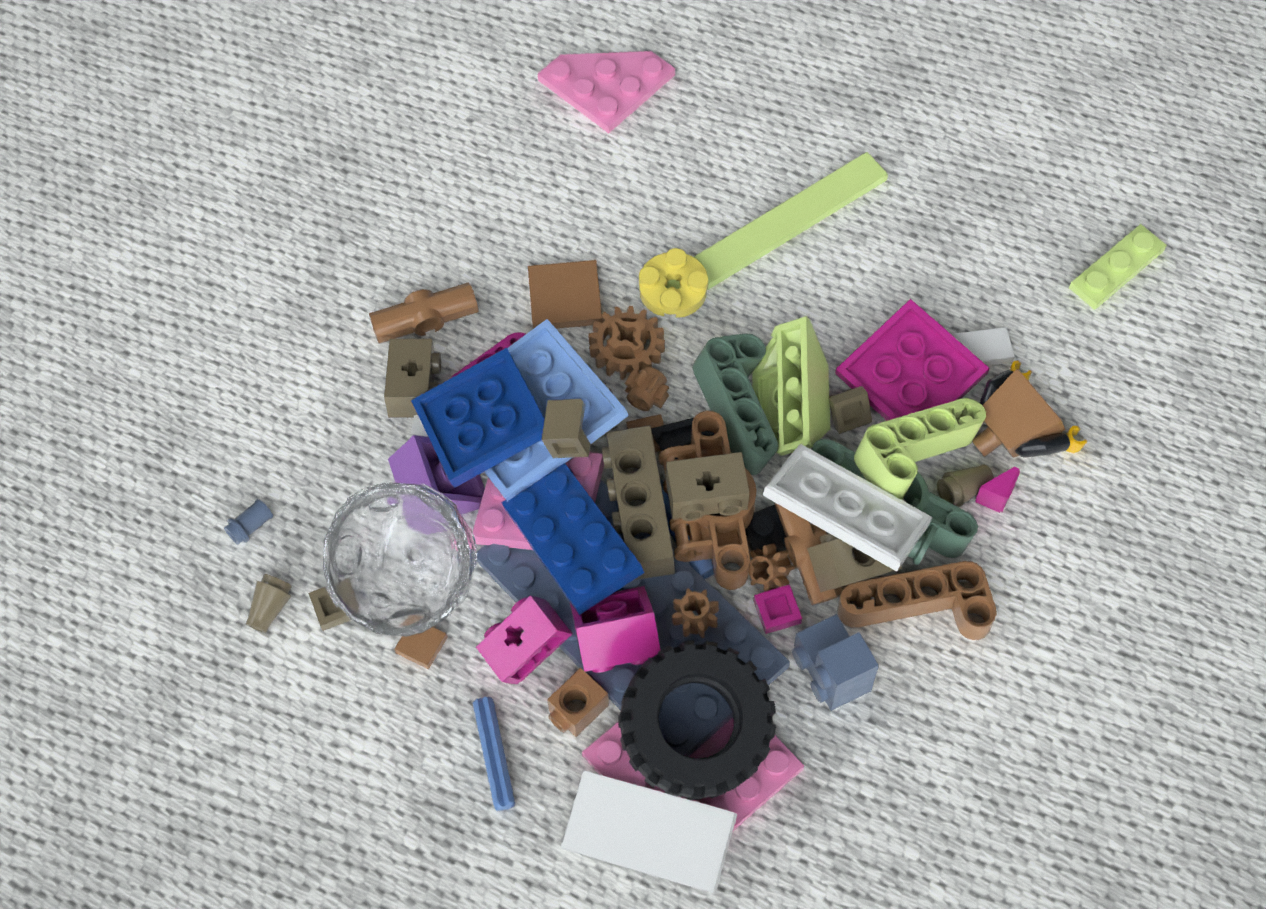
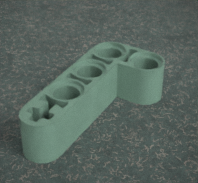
M747 333L715 337L706 343L694 361L693 372L710 410L719 413L724 419L730 452H742L744 467L751 475H757L778 450L777 439L748 379L765 355V344L757 336Z

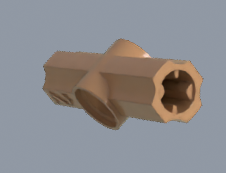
M468 282L436 293L426 289L417 290L409 294L405 298L404 303L369 313V317L378 343H383L414 332L419 336L426 335L425 332L433 329L437 332L441 330L444 323L477 313L479 310L473 289Z
M774 502L786 534L784 540L786 550L789 551L788 556L792 565L799 569L811 605L821 604L840 597L842 587L820 592L807 548L821 544L820 536L826 535V531Z

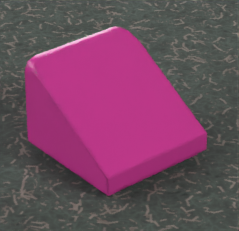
M1014 466L982 485L975 502L996 512H1003L1018 480L1020 469Z

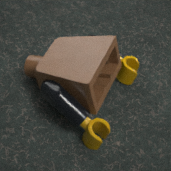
M1014 361L1011 364L1010 370H1006L987 381L979 402L986 411L984 424L987 428L974 437L972 441L984 457L1001 444L1013 458L1017 456L1028 458L1051 455L1063 451L1076 453L1087 443L1086 439L1077 441L1073 438L1081 430L1078 426H1072L1066 434L1062 433L1065 430L1062 420L1029 383L1032 371L1028 370L1026 373L1019 371L1020 361Z

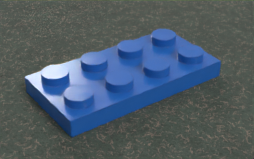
M565 463L509 501L501 502L509 517L579 615L644 574L642 565Z

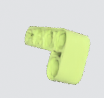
M963 398L872 425L866 430L854 454V461L868 482L902 500L918 473V467L915 462L971 444L986 418V411L974 399Z

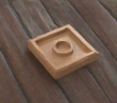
M596 260L528 266L533 329L546 319L556 329L592 326L594 321L602 323Z

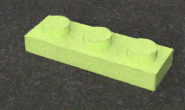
M1140 224L1074 279L1069 289L1096 310L1163 253L1167 245Z

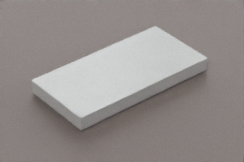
M799 444L765 486L763 492L764 497L895 571H898L932 520L930 515L802 444Z
M583 770L561 849L716 894L737 813Z

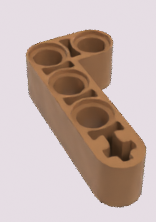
M962 561L852 583L842 590L837 608V614L841 622L851 628L952 609L958 630L965 638L970 640H980L989 634L997 612L985 572L977 563L971 561ZM967 580L974 587L964 588L957 581ZM920 588H933L937 595H926ZM884 595H896L900 598L901 602L890 603L884 598ZM968 615H980L985 622L975 623L970 620Z

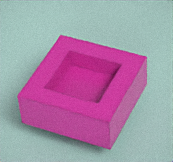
M790 585L754 595L753 602L765 634L802 623V616Z

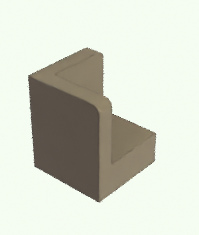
M582 399L547 401L541 440L552 458L589 457L590 442L582 430L585 403Z

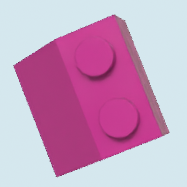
M645 586L614 592L580 615L570 603L584 672L591 670L596 673L612 670L615 665L625 663L641 665L649 657H654L661 650L654 612Z

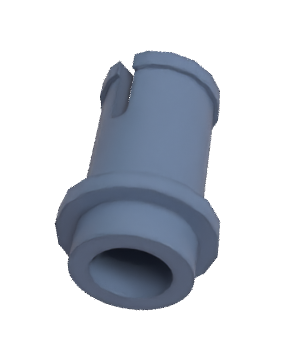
M257 499L255 503L235 519L229 518L227 520L228 525L224 527V530L236 544L239 545L242 541L247 543L250 540L248 536L266 521L273 518V514L260 499Z

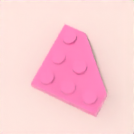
M652 51L563 54L555 58L538 73V81L607 133H610L675 76V68Z

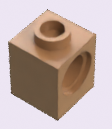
M579 668L547 699L549 712L551 713L548 715L549 720L562 733L569 730L575 737L609 706L608 693L582 668ZM572 700H581L586 704L582 710L577 712L566 708V705Z

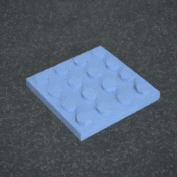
M548 319L507 348L544 418L548 400H583L585 411L582 430L590 444L629 416L625 407ZM541 440L486 470L484 473L505 500L509 501L572 458H552Z

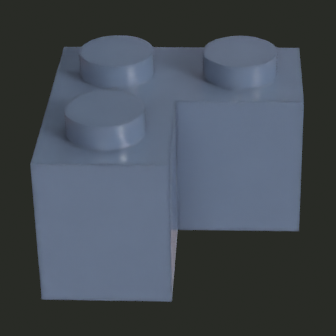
M837 614L796 633L795 648L792 649L794 660L801 670L807 668L813 679L810 685L816 699L820 703L825 701L830 711L872 691L879 664L860 632L849 636Z

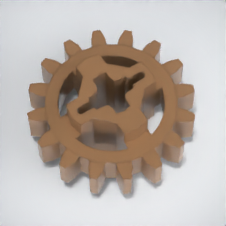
M629 306L627 313H622L619 307H615V315L610 316L604 312L602 313V323L593 322V333H589L588 336L590 357L595 358L598 369L606 366L607 376L610 377L617 371L620 373V379L624 380L627 373H631L632 370L639 372L645 367H652V363H661V353L665 352L664 329L658 328V319L656 317L647 320V310L643 309L639 314H635L633 306ZM609 335L610 338L607 340V345L604 347V340L606 336ZM649 339L650 345L648 349L645 350L644 345L646 344V340Z

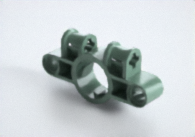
M821 439L813 444L811 450L865 479L854 461V451L830 439ZM918 472L905 494L904 500L906 503L930 515L932 520L908 557L912 558L913 564L918 566L926 551L930 548L948 558H957L964 553L977 533V521L970 513L929 492L924 478Z

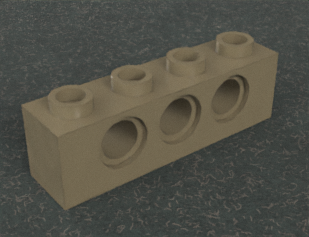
M651 426L606 432L608 446L601 447L604 468H612L613 479H607L610 502L617 501L619 509L617 512H612L614 529L618 534H623L624 543L644 570V574L634 580L675 574L674 557ZM628 468L639 469L634 473L624 472ZM634 500L644 501V503L639 506H632L629 504ZM639 533L650 534V536L646 539L640 540L634 538V536Z

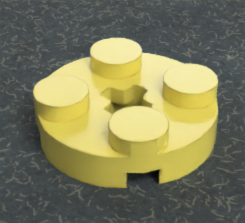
M673 248L667 253L651 258L639 272L641 301L646 308L656 315L664 317V313L669 315L676 314L675 318L686 317L696 312L705 302L708 290L707 272L696 258L687 255L682 249ZM667 281H680V288H666Z

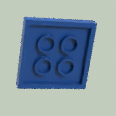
M507 348L411 400L442 467L454 488L542 439L545 418Z

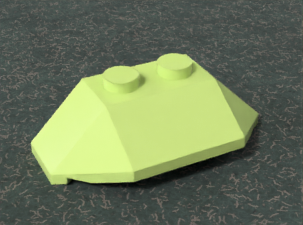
M807 316L774 327L771 334L773 338L765 347V355L752 372L753 390L777 439L778 450L776 453L781 456L793 453L799 444L812 448L813 444L830 430L828 363L811 321Z

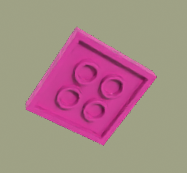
M910 299L836 368L835 374L851 389L862 386L868 393L869 405L888 421L962 399L988 374L989 367Z

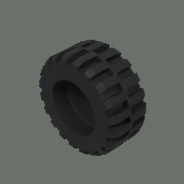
M694 640L684 641L679 646L672 648L670 645L661 649L654 657H649L633 676L624 692L621 701V711L618 716V728H621L622 736L620 739L623 751H627L631 759L629 763L635 772L638 770L646 778L644 781L653 788L657 786L664 790V793L676 797H687L689 800H700L701 798H713L723 795L749 779L758 770L761 762L766 759L770 751V740L774 738L776 725L772 724V716L776 713L774 701H769L767 692L770 690V687L766 680L762 679L760 681L755 674L758 668L750 660L745 663L737 656L740 652L730 647L727 650L717 648L718 643L705 641L704 644H695ZM699 683L713 688L723 696L732 711L734 719L732 735L725 747L712 756L705 758L683 756L673 750L662 736L659 726L661 705L671 691L684 684Z

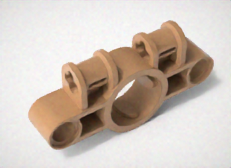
M714 411L700 412L692 421L691 445L671 447L659 453L658 460L664 467L665 479L666 462L731 453L723 417ZM704 431H711L715 433V435L704 436L701 433ZM746 468L745 472L750 492L748 510H742L738 514L730 516H713L710 514L693 521H686L680 518L671 519L669 522L671 531L675 533L677 548L674 550L675 559L683 562L711 559L716 582L727 590L741 588L746 583L749 573L750 554L745 529L750 524L754 515L756 485L752 475ZM665 480V481L663 482V489H664V492H666V493L668 494L667 485H666V480ZM735 563L741 568L736 571H730L724 565Z

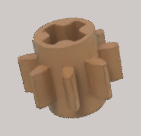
M645 367L640 373L632 370L624 383L627 386L624 391L628 393L626 397L628 402L641 411L647 412L653 405L661 409L669 396L667 393L669 386L666 385L667 378L659 370L652 367Z
M775 544L764 545L762 550H752L750 555L753 559L750 561L749 576L752 579L750 584H763L764 592L776 589L777 586L788 585L789 580L787 576L791 570L795 569V566L791 565L787 557L789 551L776 552Z
M688 588L682 600H673V608L677 612L672 615L673 625L682 624L684 637L691 633L699 634L701 638H705V631L709 626L717 628L718 618L713 614L719 611L718 601L709 602L706 589L699 593L692 592ZM692 611H696L698 616H694Z

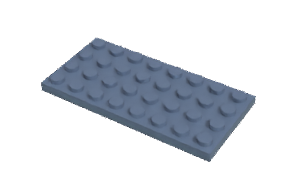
M600 480L595 504L614 528L612 512L619 511L618 502H610L608 487ZM639 533L634 538L642 540L648 538L650 534ZM618 534L623 540V534ZM491 544L490 546L484 545L474 553L476 562L516 603L529 596L547 600L572 632V635L559 648L579 668L584 670L570 601L534 550ZM673 548L675 574L633 580L617 590L622 591L645 586L654 612L660 649L670 645L673 648L679 646L681 642L694 640L695 644H704L705 641L718 643L717 648L727 650L730 647L740 652L737 657L745 663L750 660L758 668L755 674L760 681L765 679L768 685L775 681L790 666V661L687 562L675 559ZM688 588L692 592L699 593L706 589L709 602L718 601L719 611L713 614L718 618L717 628L709 626L705 631V638H701L699 634L691 633L684 637L682 624L673 625L672 615L677 612L673 608V600H682ZM692 611L694 616H698L696 611ZM625 663L615 665L612 670L596 673L591 670L586 673L608 693V698L621 711V701L624 692L641 665ZM689 683L675 688L666 696L659 712V726L667 744L677 753L689 757L730 721L733 715L727 701L716 690L703 684Z

